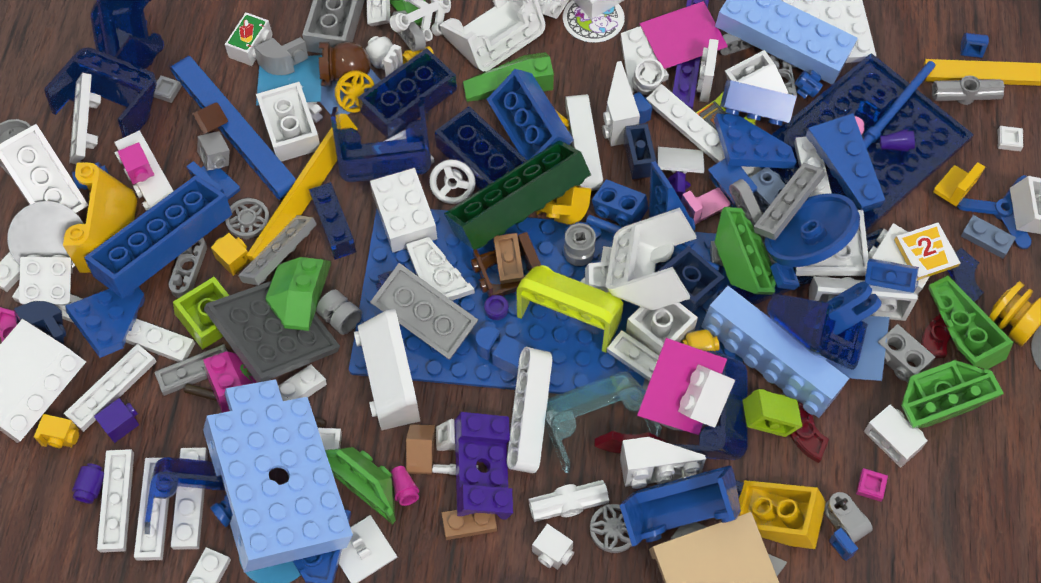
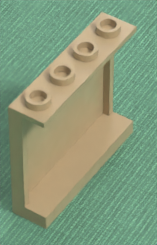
M752 512L740 515L736 520L725 523L721 522L658 544L649 549L652 559L657 561L664 583H779Z

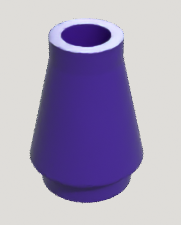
M905 129L880 136L881 150L909 152V149L915 148L913 131Z

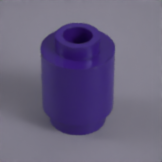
M89 463L87 466L80 468L72 489L75 500L92 504L94 499L98 498L104 479L102 467Z

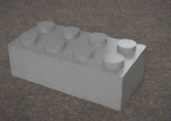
M313 0L302 35L307 51L322 53L323 49H319L320 42H329L332 48L339 43L353 42L365 0Z

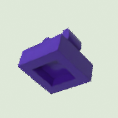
M677 171L668 178V181L681 200L682 194L686 193L685 190L690 187V183L685 181L684 173Z

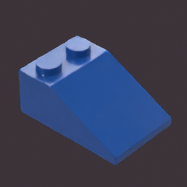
M656 161L651 162L649 218L680 208L693 231H695L694 219L689 216L684 204H682Z

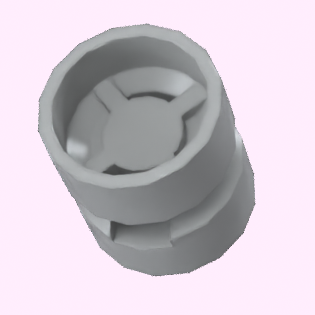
M577 223L571 225L565 233L564 256L572 265H587L594 257L596 234L589 225Z
M336 289L326 293L316 307L317 314L326 322H330V325L342 335L352 331L362 318V311L352 302H348L347 297Z

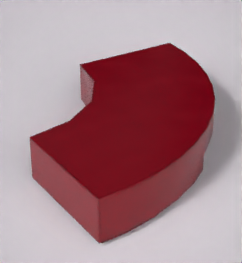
M941 314L936 316L927 326L920 342L921 345L935 356L934 359L946 357L947 343L952 338Z
M798 402L802 427L791 433L790 436L796 446L807 457L820 463L829 438L819 432L814 424L813 415L806 412L803 404Z
M611 431L596 437L594 447L621 454L623 440L650 437L663 442L666 441L650 432L634 435Z

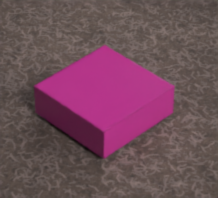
M863 468L860 473L856 494L881 502L884 497L888 475Z

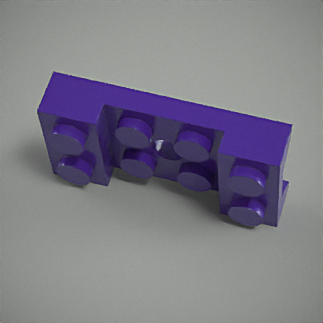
M460 412L455 418L457 516L487 513L497 514L500 519L506 520L513 514L512 488H508L507 443L510 441L508 416ZM477 462H482L487 466L486 473H482L477 469Z

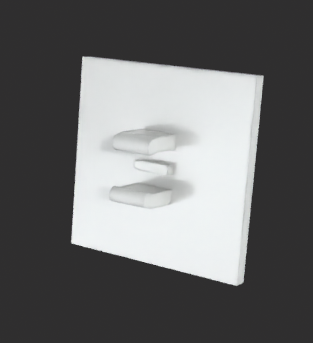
M658 147V166L661 170H672V173H675V171H683L684 174L687 172L704 173L703 151Z
M371 515L350 527L353 536L347 548L342 549L339 565L351 583H359L398 557Z

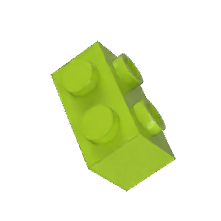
M758 389L742 400L746 424L749 428L787 437L802 427L796 399L771 393L764 389Z

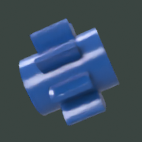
M814 70L810 74L804 71L795 82V85L798 87L796 93L804 99L807 95L813 98L823 86L819 82L822 79L821 76Z

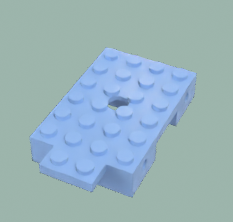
M276 379L226 388L225 396L230 411L208 415L203 431L216 476L221 475L233 514L230 526L244 573L347 548L353 534L308 397L283 401ZM274 468H282L288 473L289 480L285 484L278 485L277 482L269 479V472Z

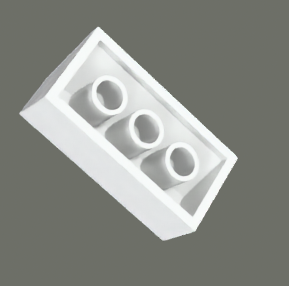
M813 276L809 286V313L855 284L865 282V280H854L850 277L840 279L830 278L829 276ZM869 285L872 288L871 294H876L882 301L880 308L870 316L890 317L889 319L906 321L918 300L916 292L912 293Z

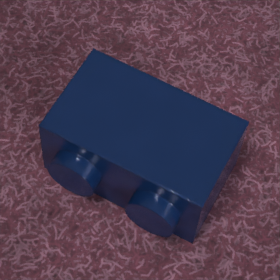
M648 124L625 126L624 146L632 179L650 177L651 162L656 161Z

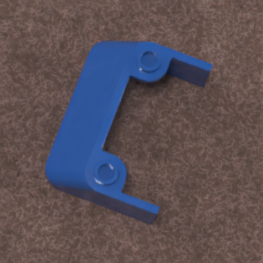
M732 466L713 469L638 490L620 504L632 546L638 545L643 539H646V542L659 540L662 538L661 534L668 529L714 517L715 519H721L722 523L736 520L741 512Z

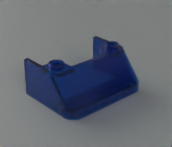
M82 48L76 52L44 88L51 111L56 115L69 100L74 102L76 81L82 73L91 74V93L101 95L105 99L127 107L118 118L120 130L124 138L139 131L148 121L157 82L154 73L93 48Z
M419 97L421 120L411 121L407 125V139L362 144L361 136L357 130L353 128L341 129L338 107H333L331 122L340 176L347 182L375 180L415 168L417 175L428 172L431 167V151L424 97Z
M706 351L726 358L727 361L722 374L735 380L720 415V426H715V428L712 426L705 427L699 435V445H673L703 454L706 459L738 460L744 456L748 448V427L742 401L748 397L747 368L741 361L722 353Z
M164 457L156 462L150 483L145 517V534H150L155 498H170L176 493L178 486L226 491L222 476H216L212 461Z

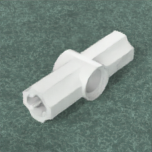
M600 480L577 487L574 484L564 485L557 488L553 493L530 498L528 502L532 518L536 522L560 515L561 517L575 516L580 514L583 509L609 503V497L604 481Z

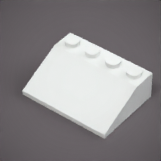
M23 319L0 344V431L16 443H19L86 363L69 348Z

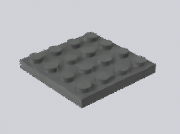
M272 281L206 303L204 311L257 383L268 381L337 353L340 348L338 342L316 314H314L309 331L284 328L281 320L266 302V295Z

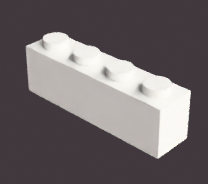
M139 130L116 141L115 144L119 151L139 142L147 157L154 176L149 177L143 182L133 185V188L139 198L144 197L145 202H142L145 210L148 211L171 194L173 189ZM114 152L120 164H123L118 152ZM124 168V171H125V173H126V175H127L129 181H131V179H130V177H129V175H128L126 169Z

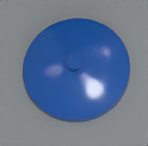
M829 193L808 197L776 240L765 237L766 249L771 258L783 266L803 267L819 263L841 251L853 239L860 225L859 212L851 199L840 194Z

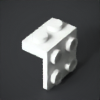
M28 255L27 257H20L19 302L22 305L33 301H46L54 305H68L71 295V273H73L72 259L64 255H54L52 257Z

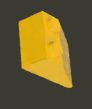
M744 480L739 497L741 512L738 516L752 512L762 538L793 547L816 548L826 501L818 488Z

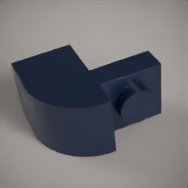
M33 301L14 308L16 324L23 319L64 345L66 331L63 327L62 311L56 305L46 301Z

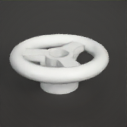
M446 160L439 163L432 170L430 188L440 201L447 204H459L472 195L475 189V177L472 170L465 163L458 160ZM451 167L463 170L468 177V181L463 180V175L459 170L452 169ZM444 169L445 185L439 191L436 180L439 172ZM454 178L457 182L451 183L449 179ZM458 187L467 189L464 194L458 197L445 196L451 189Z

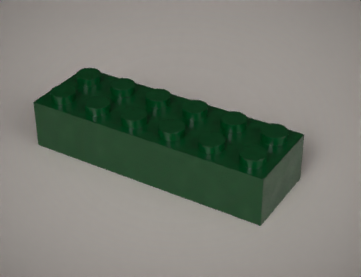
M559 140L451 208L444 215L455 236L475 250L484 247L494 237L504 234L514 224L523 222L531 213L543 209L553 199L562 197L570 188L582 184L586 178L591 176V173L581 151Z

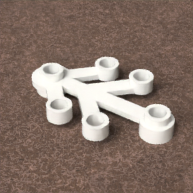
M403 0L410 2L419 9L409 14L398 13L390 18L391 28L395 32H401L406 30L411 22L423 17L421 30L424 36L426 35L425 40L428 42L433 38L432 32L435 36L443 35L439 25L443 23L444 14L450 11L451 1L430 0L431 3L428 4L423 0ZM435 11V12H436L435 23H434V24L432 25V27H431V29H432V32H431V30H430V24H431V19H432V13Z

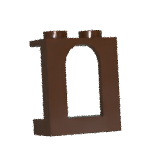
M528 233L519 234L520 255L523 256L530 272L533 267L540 266L541 263ZM477 249L473 250L474 259H471V265L475 273L479 272L481 277L479 285L483 293L487 292L488 297L493 295L504 296L517 291L520 281L504 284L490 283L486 270L497 264L496 250L479 255Z

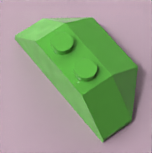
M724 207L720 216L715 245L730 284L754 294L772 295L775 293L776 282L770 268L772 264L760 234L755 233L754 225L745 217V212L742 208Z
M299 257L277 266L266 295V302L281 320L284 328L309 331L331 261Z
M953 360L910 376L901 406L913 429L925 428L972 411L1004 393L992 371Z
M354 447L325 450L333 476L388 522L393 524L396 518L392 474L384 466L377 467L372 463L373 459L363 450L359 452Z

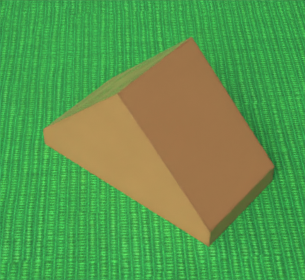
M410 425L406 438V470L409 474H432L435 425Z

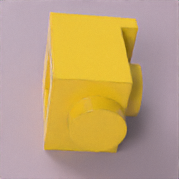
M43 414L34 438L44 447H47L48 444L55 448H62V446L72 448L78 441L79 429L72 420Z

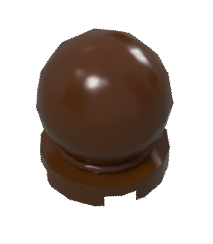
M329 42L319 43V49H323L322 57H319L320 79H323L321 86H331L332 81L338 82L344 74L350 71H362L367 75L369 74L371 67L370 57L359 44L344 42L332 48ZM354 76L348 78L345 82L352 83L351 81Z

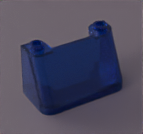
M773 293L772 299L767 306V312L772 321L811 354L846 369L854 370L858 365L868 326L867 323L860 321L840 334L835 335L833 331L836 321L829 318V310L833 311V305L826 302Z

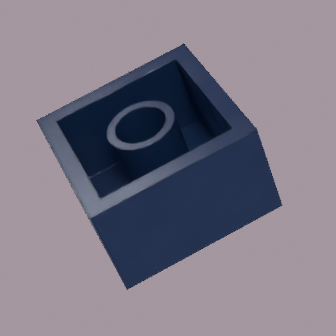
M689 246L658 270L661 271L673 267L690 295V299L679 303L692 313L716 294L725 278Z

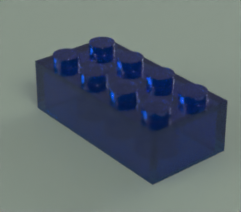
M426 48L358 97L360 111L389 139L457 91L456 74Z
M470 106L435 131L436 147L450 160H458L465 163L472 170L475 184L481 190L527 161Z

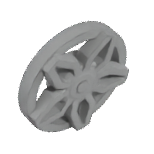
M245 198L236 201L230 206L231 212L233 213L236 210L237 216L232 219L229 217L225 222L228 230L233 235L247 240L261 234L269 222L270 216L264 203L257 199ZM245 204H254V206H252V207H250V208H247V207L244 206V205H245ZM263 210L265 212V219L261 217Z
M608 504L598 509L593 515L590 523V534L592 540L600 549L610 553H620L629 549L632 544L630 538L623 536L624 532L628 534L625 522L623 523L621 520L623 515L620 514L616 518L614 510L621 511L620 505ZM607 511H610L613 515L612 518L607 517ZM603 513V519L605 520V522H595L598 516H600ZM601 525L604 526L603 530L594 528ZM596 534L606 535L604 537V544L599 541ZM608 538L614 540L610 547L608 546ZM618 539L627 543L621 547H615Z

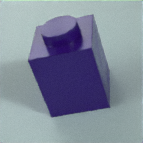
M120 398L94 416L114 443L139 426V423L134 418L138 413L130 403L124 405Z

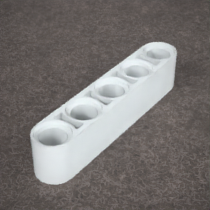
M588 94L566 96L565 106L567 120L570 123L569 132L574 139L571 144L573 148L581 151L591 173V176L578 186L591 188V191H596L603 184V176Z
M525 347L520 354L507 454V466L511 470L535 473L540 465L552 367V355L548 351Z

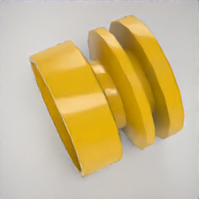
M1019 281L999 298L993 306L989 318L994 323L999 317L1003 320L998 326L1001 330L1010 324L1013 328L1008 337L1022 347L1041 325V297L1034 303H1030L1028 300L1033 290L1029 289L1023 296L1019 295L1025 284Z

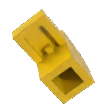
M574 186L567 190L562 197L557 198V202H549L543 209L538 211L546 212V217L554 218V221L575 224L584 217L588 210L592 189Z

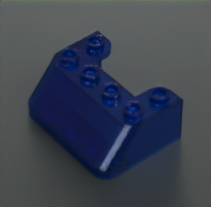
M97 0L93 6L91 23L102 75L112 77L146 69L149 65H152L154 58L162 51L164 41L161 35L158 33H152L151 36L148 35L144 8L151 0Z

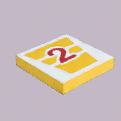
M939 223L898 235L894 239L907 265L919 267L917 280L956 268L960 265V261Z

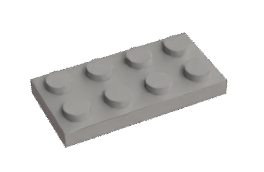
M398 263L370 301V303L383 312L396 309L399 324L449 360L479 321L400 263Z

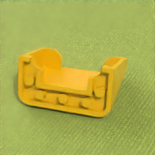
M77 163L75 177L79 183L87 185L90 191V201L86 224H76L69 227L64 235L63 247L80 273H91L84 257L134 221L137 198L132 189L93 163Z

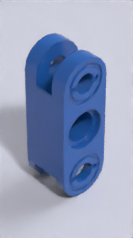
M859 282L811 311L806 316L804 323L808 328L819 326L815 336L820 342H825L875 313L880 308L882 301L876 294H871L872 288L867 282Z

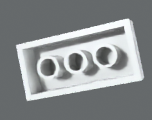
M37 124L0 144V161L29 205L41 201H52L69 207L75 213L89 206Z

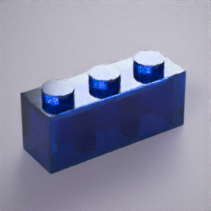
M332 183L309 189L313 206L334 260L356 253L353 236Z

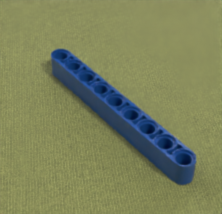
M188 55L170 66L177 81L181 82L182 87L201 109L213 103L220 105L228 122L218 127V129L276 198L280 201L284 199L296 181L291 172L191 56Z

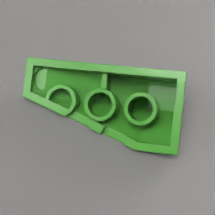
M546 52L524 55L463 81L466 102L487 99L514 69L532 73L543 91L553 90L554 73L550 56Z
M949 276L929 285L928 289L957 349L973 366L988 370L1007 359L1014 342Z

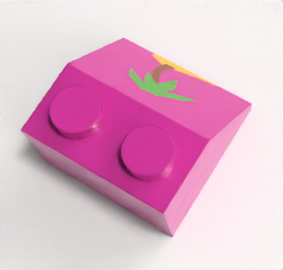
M226 351L203 359L207 378L222 413L230 411L225 396L226 388L257 383L236 353Z

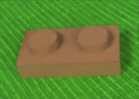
M517 233L494 237L500 283L521 281L524 275Z
M457 510L442 512L446 540L497 531L495 514L474 513L466 516H457Z

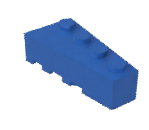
M852 113L809 127L806 133L807 139L813 144L817 154L824 160L830 169V173L837 179L842 190L853 201L857 210L866 212L881 207L885 202V197L854 114Z

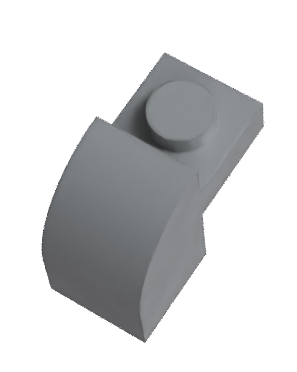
M301 37L283 46L274 38L254 46L257 63L266 72L273 75L291 74L294 72V65L308 59L306 43Z

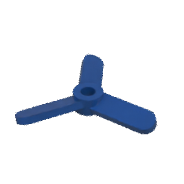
M1023 175L1019 177L1013 185L1023 180L1027 176ZM1010 189L1003 199H1000L998 202L963 198L957 205L963 211L994 214L997 219L1002 220L1009 233L1016 237L1014 241L1020 249H1028L1031 246V238L1028 233L1016 230Z

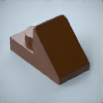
M213 103L193 113L204 134H208L228 122L218 103Z

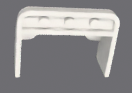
M680 208L630 224L616 232L605 284L612 296L648 310H659L662 307L690 299L688 291L673 267L655 272V264L668 261L674 252V246L696 239L695 232Z
M396 309L386 310L358 325L359 331L354 332L357 346H362L374 398V401L369 402L372 417L378 416L381 430L420 422L416 395Z

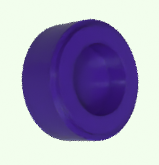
M500 295L490 296L484 304L485 314L492 320L503 319L509 311L508 301Z

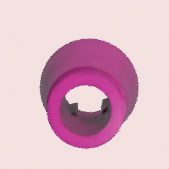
M404 466L395 467L391 470L395 500L402 506L411 505L419 499V489Z

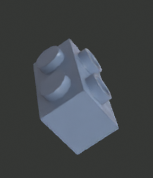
M768 167L750 177L757 186V191L753 195L763 213L786 185L781 180L779 174L773 172Z

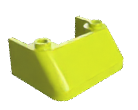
M544 265L533 267L517 287L518 318L522 319L530 301L604 330L602 351L607 353V348L611 344L622 318L623 302L620 298L612 296L610 292L602 291L556 273Z

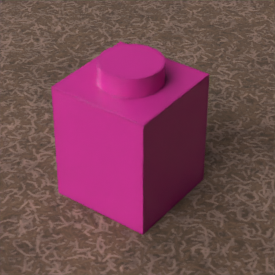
M139 142L117 151L132 184L143 182L149 177L154 176V172Z

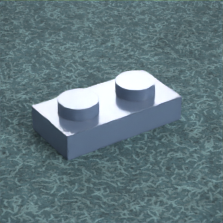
M975 215L972 216L961 234V237L1004 259L1016 238Z

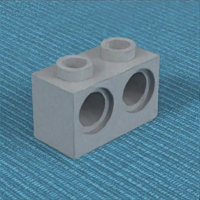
M899 324L878 341V344L886 349L884 364L893 369L899 379L907 383L910 376L924 372L935 358L931 352ZM888 345H893L897 350H892ZM907 361L914 363L916 367L910 366Z

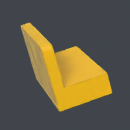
M977 162L971 171L967 173L954 165L934 188L933 192L957 207L978 181L985 166Z

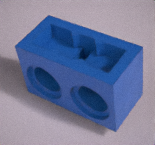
M607 179L592 199L595 213L599 217L616 221L621 226H628L641 221L649 209L646 194Z

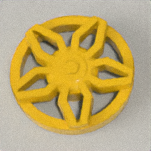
M350 71L344 74L337 82L335 99L338 105L348 112L364 111L373 101L376 87L371 77L366 73ZM354 76L351 81L352 83L345 82L348 78ZM363 77L368 80L369 84L364 83ZM340 90L344 94H346L342 101L340 98ZM360 99H362V105L359 104ZM354 103H355L356 106H358V107L350 108L352 105H354Z

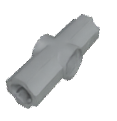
M968 75L963 77L962 80L934 81L932 84V98L935 101L957 100L961 104L968 105L974 100L1002 99L1005 86L1001 79L979 80L975 76Z

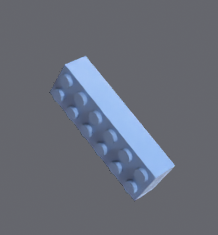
M726 0L719 11L715 27L741 38V40L761 50H765L767 53L808 73L814 70L821 76L822 80L832 85L858 39L781 0Z
M729 286L709 306L701 327L709 330L712 336H717L718 340L724 344V347L741 357L747 366L755 368L763 374V377L768 382L774 383L781 388L787 397L802 403L803 408L809 414L820 418L849 380L846 375Z

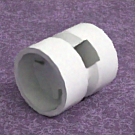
M652 58L640 61L632 78V86L635 91L640 92L642 95H650L663 80L664 68L662 64Z

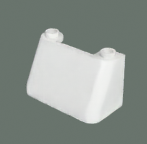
M493 0L495 5L493 8L464 27L455 18H450L439 26L444 37L474 67L481 71H488L544 32L545 20L538 0Z

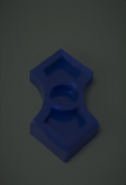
M960 248L955 253L960 261V265L947 271L950 273L952 280L976 302L984 293L978 287L975 280V270L980 262Z

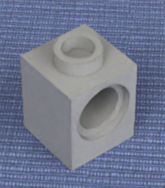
M220 131L198 136L197 152L207 171L229 166L230 150Z

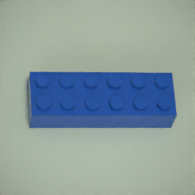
M195 175L86 255L84 258L93 277L123 299L229 218L232 212L227 197L224 193Z

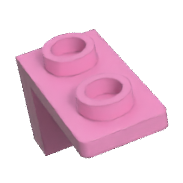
M716 188L700 197H695L691 191L682 194L681 199L682 204H684L689 216L694 219L695 224L721 212L724 207H730L731 205L720 188Z

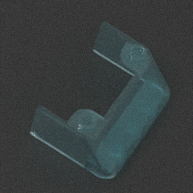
M619 372L548 399L545 425L565 474L570 472V460L562 440L570 437L575 432L576 420L574 417L622 400L623 405L628 410L639 411L646 391L633 375L628 372ZM645 418L650 432L659 437L662 429L660 423Z

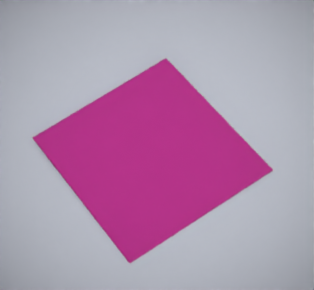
M704 1L639 23L657 60L664 69L702 56L704 47L708 48L710 39L719 40L717 51L728 47L721 32L715 27L716 23Z
M666 338L637 416L699 435L703 423L678 412L680 401L688 389L691 375L696 370L698 364L722 374L727 359Z

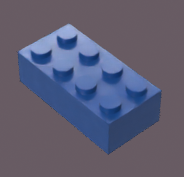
M514 69L487 98L488 103L524 162L559 140L568 145L574 141L532 73Z

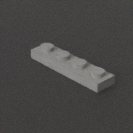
M803 162L754 225L755 233L776 240L824 178V169Z
M297 215L238 275L242 283L252 285L263 283L267 276L281 264L282 260L294 251L296 246L310 234V231L317 225L314 218Z

